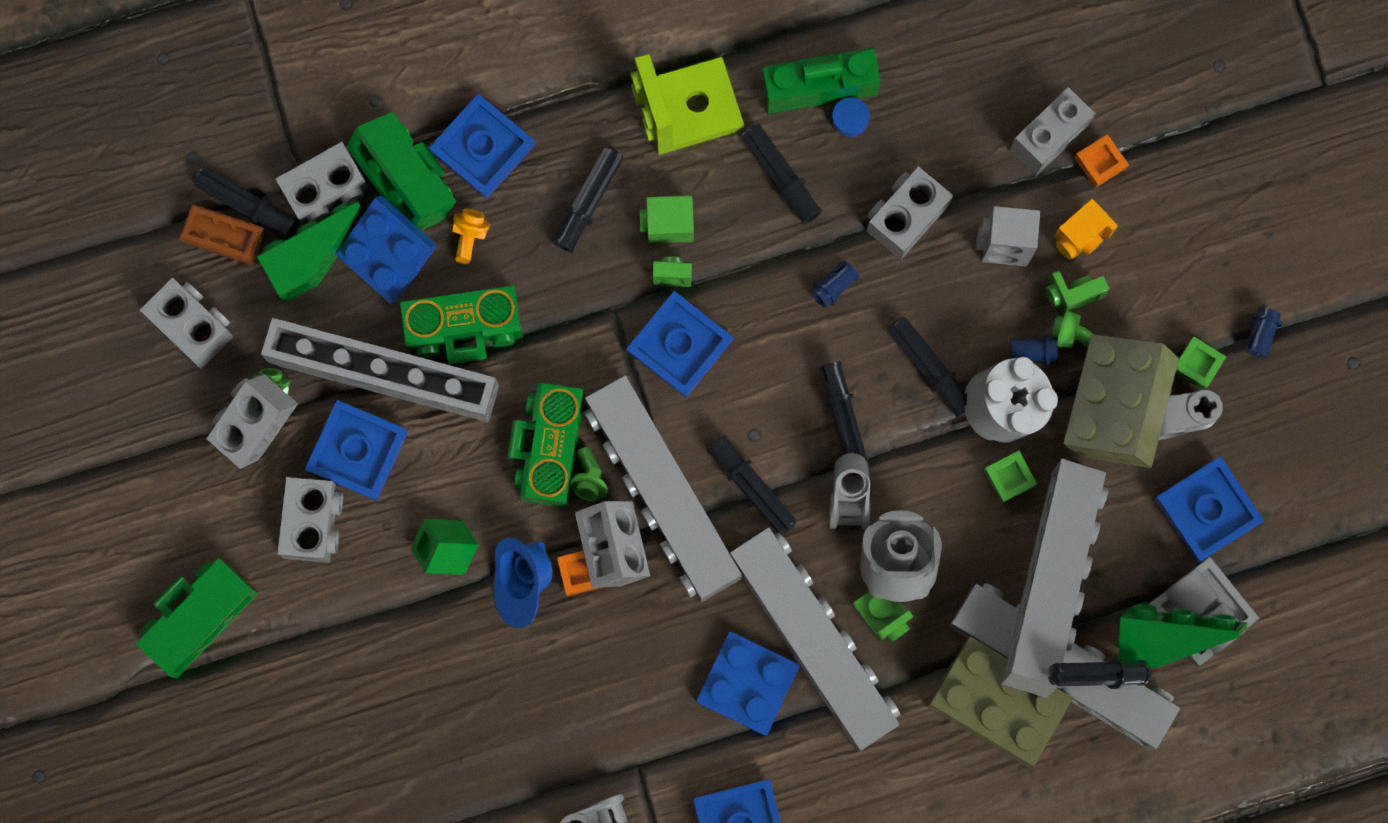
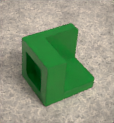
M424 519L410 550L425 573L464 575L479 544L463 521Z

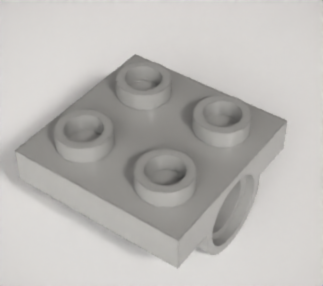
M1211 557L1204 560L1148 604L1157 607L1158 612L1172 613V610L1188 609L1195 611L1196 616L1211 618L1214 614H1229L1235 616L1236 621L1247 622V628L1260 619ZM1236 639L1188 657L1198 667Z

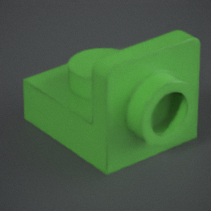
M1059 270L1051 273L1047 281L1048 286L1045 287L1051 305L1054 308L1059 307L1062 316L1065 315L1067 310L1073 312L1104 299L1110 290L1104 276L1092 280L1090 275L1072 282L1069 285L1071 289L1068 290Z
M868 592L852 604L879 642L886 637L891 642H894L910 630L907 622L914 616L909 610L906 611L900 602L875 598Z

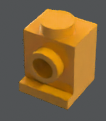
M1091 199L1058 228L1054 235V239L1057 241L1055 244L1060 253L1069 260L1076 258L1082 251L1088 256L1104 241L1100 235L1107 240L1113 235L1118 225Z

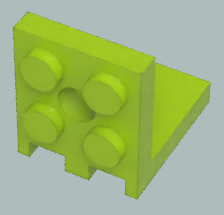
M650 54L635 58L636 71L630 73L632 80L631 88L637 107L644 105L641 108L644 118L642 119L643 127L648 141L655 140L658 155L744 130V122L722 57L656 76ZM695 95L703 96L708 101V106L702 112H693L687 106L689 98Z

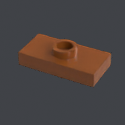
M192 204L179 240L182 243L253 265L265 230L263 227Z

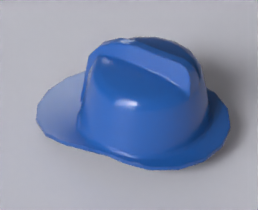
M507 537L499 541L495 549L494 600L498 613L504 622L513 628H524L531 624L537 613L539 594L548 587L552 580V564L545 552L543 542L523 543L516 538Z

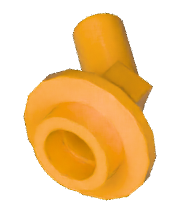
M463 209L462 213H455L453 216V232L460 234L455 260L461 264L470 263L474 239H484L490 227L489 222L484 219L485 215L477 210Z

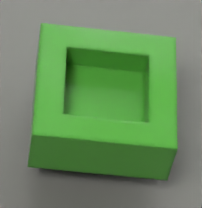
M664 257L662 262L654 261L653 285L691 287L692 263H685V260L679 257Z
M1193 337L1179 357L1175 373L1201 390H1206L1226 359V356L1198 338Z
M1020 451L984 469L1001 504L1038 485Z

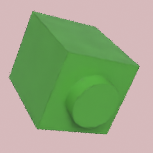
M692 196L647 197V209L640 210V232H648L649 244L694 242Z

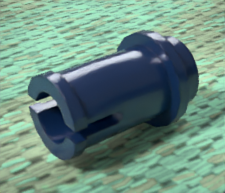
M842 260L821 282H814V288L810 291L811 295L824 308L829 305L834 306L837 303V297L854 281L859 279V274L850 263Z
M1259 307L1258 312L1253 313L1252 319L1255 321L1247 345L1244 348L1246 353L1260 358H1268L1276 329L1282 326V321H1280L1281 313L1265 307Z
M1044 335V339H1010V359L1026 357L1032 362L1045 361V365H1050V361H1057V338H1049V335Z

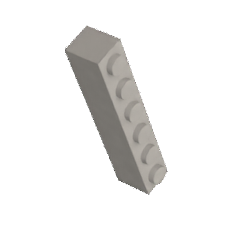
M275 318L271 320L261 355L269 364L488 423L499 389L495 377Z
M626 375L586 397L588 409L583 411L587 421L594 432L598 429L602 430L607 439V442L602 444L606 454L613 464L620 462L624 468L626 475L621 477L632 498L639 494L646 508L640 510L651 531L658 528L665 541L660 543V546L670 564L676 561L679 563L684 572V575L679 577L689 597L697 595L699 600L703 602L741 580L742 574Z
M1061 459L1051 473L1004 671L1003 685L1048 698L1059 687L1049 682V667L1054 663H1063L1065 652L1071 650L1075 641L1076 629L1071 626L1074 615L1080 613L1085 594L1079 591L1082 579H1087L1092 566L1093 558L1087 556L1090 544L1094 545L1100 531L1101 524L1095 520L1098 509L1102 510L1108 495V488L1103 486L1106 472Z
M767 528L730 552V555L742 574V578L856 751L860 752L898 727L900 724L896 718L901 714L888 695L882 698L874 685L879 681L866 662L860 665L852 652L857 648L845 630L838 632L830 620L835 617V614L823 597L817 600L810 590L809 586L813 584V581L801 564L795 567L787 554L792 552L786 539L780 532L774 535L771 529Z
M985 583L981 587L975 584L950 623L949 628L967 639L971 636L1008 658L1020 604L1015 608L1002 600L1005 594L992 585ZM1073 644L1071 650L1065 652L1063 663L1104 662L1106 656L1089 645L1081 648ZM1106 685L1057 687L1073 697L1071 703L1148 750L1158 748L1180 710L1178 706L1172 703L1174 697L1156 686H1153L1151 690L1143 685H1123L1120 689H1110Z

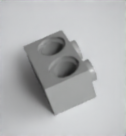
M1068 87L1014 139L1009 151L1030 172L1037 176L1089 126L1095 112Z
M343 142L276 178L302 225L312 221L319 223L330 216V211L341 204L350 203L352 205L360 201L364 196L363 193L369 190ZM345 171L350 173V178L345 184L335 185L332 183L334 175L338 172ZM304 191H317L316 198L311 203L303 204L299 202V197Z
M919 166L911 175L904 172L891 188L895 192L887 202L881 199L867 215L870 219L867 232L900 260L946 210L953 198V195ZM920 190L928 196L929 201L925 204H916L910 199L909 193ZM889 218H897L904 224V229L900 232H892L887 229L884 222Z
M994 206L989 218L983 217L982 227L978 228L976 250H983L982 262L1027 267L1038 246L1040 211Z
M172 277L140 311L202 369L233 338L226 329L230 322L215 307L208 312L199 303L203 296L189 282L181 286ZM178 300L184 301V309L180 314L176 316L168 315L169 306L173 302ZM202 326H210L212 329L210 337L202 342L195 341L196 331Z
M265 374L250 380L245 378L237 384L231 393L234 399L228 407L223 408L212 421L214 428L206 438L240 469L260 460L298 405L295 400ZM256 398L260 401L262 410L257 406ZM237 428L241 431L242 438L238 435Z
M286 477L277 553L280 557L290 560L330 563L331 553H337L339 531L334 530L335 515H341L343 492H338V486L333 481ZM314 492L322 493L324 498L322 506L314 511L307 510L305 507L306 498ZM310 530L317 531L319 534L318 544L312 549H303L301 546L303 534Z
M604 501L575 512L592 588L621 587L650 577L633 501Z

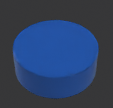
M854 97L840 100L835 105L832 113L834 129L845 137H856L866 130L870 119L867 105L862 100Z

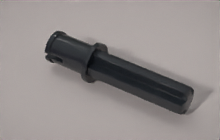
M756 123L748 127L742 133V138L780 190L779 197L782 200H787L801 219L803 225L813 221L823 211L805 188L806 181L803 178L799 179L760 124Z
M606 147L603 149L571 207L568 206L565 209L567 215L555 237L551 240L555 246L568 253H573L574 247L586 226L592 225L593 220L591 217L623 161V155L613 148Z
M202 167L195 175V187L252 219V224L262 225L282 236L285 240L290 239L296 232L299 219L293 218L273 206L270 199L263 200L207 167Z
M906 317L896 320L888 329L890 335L933 387L930 391L932 393L937 392L953 411L955 417H960L965 413L964 406L967 405V393L965 394V390L954 378L956 373H950Z
M838 361L818 367L827 401L824 404L825 406L830 405L843 454H859L868 463L851 399L855 397L854 394H849L842 362ZM849 473L851 476L859 475L858 473Z
M726 435L720 437L706 450L728 474V482L734 481L777 533L780 532L784 535L796 525L797 522L793 515L750 466L752 461L750 459L746 461L730 443Z
M1109 658L1105 662L1054 663L1049 667L1050 675L1048 680L1052 685H1058L1059 687L1106 685L1110 689H1120L1123 685H1146L1151 678V668H1138L1148 665L1144 660L1122 661L1119 658Z

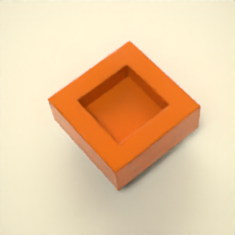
M1108 134L1078 152L1074 157L1095 188L1127 169L1129 165Z
M584 551L557 557L566 596L599 589L592 588Z

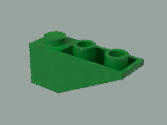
M358 201L352 205L350 203L339 205L331 211L330 217L319 223L312 221L303 225L297 230V235L286 241L280 239L270 243L263 249L264 253L257 256L277 294L285 304L320 284L337 259L336 253L364 214Z
M1134 605L1133 608H1130L1120 617L1118 658L1122 661L1144 660L1148 663L1146 667L1158 668L1239 638L1247 629V622L1236 621V617L1229 614H1214L1211 618L1196 616L1195 611L1188 609L1172 610V613L1158 612L1157 607L1153 605Z

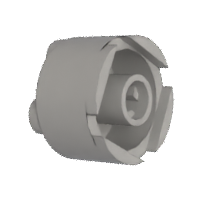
M1020 357L1004 360L976 374L966 387L967 405L964 408L969 424L978 435L990 441L995 440L1007 443L1032 434L1044 427L1049 421L1053 409L1057 406L1058 398L1045 373L1033 364L1030 359Z
M902 510L887 512L879 516V520L871 526L869 525L865 530L860 572L863 581L868 587V592L875 598H884L895 602L923 599L929 594L936 581L942 550L941 538L936 528L933 526L932 529L923 521L924 517L917 513Z

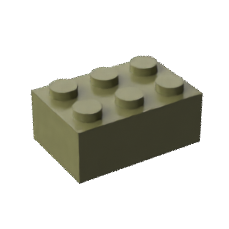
M1092 334L1064 445L1080 457L1152 468L1179 358L1162 343Z
M970 636L964 641L926 707L1027 768L1034 767L1073 697L1058 688L1048 698L1003 685L1002 680L1008 658Z

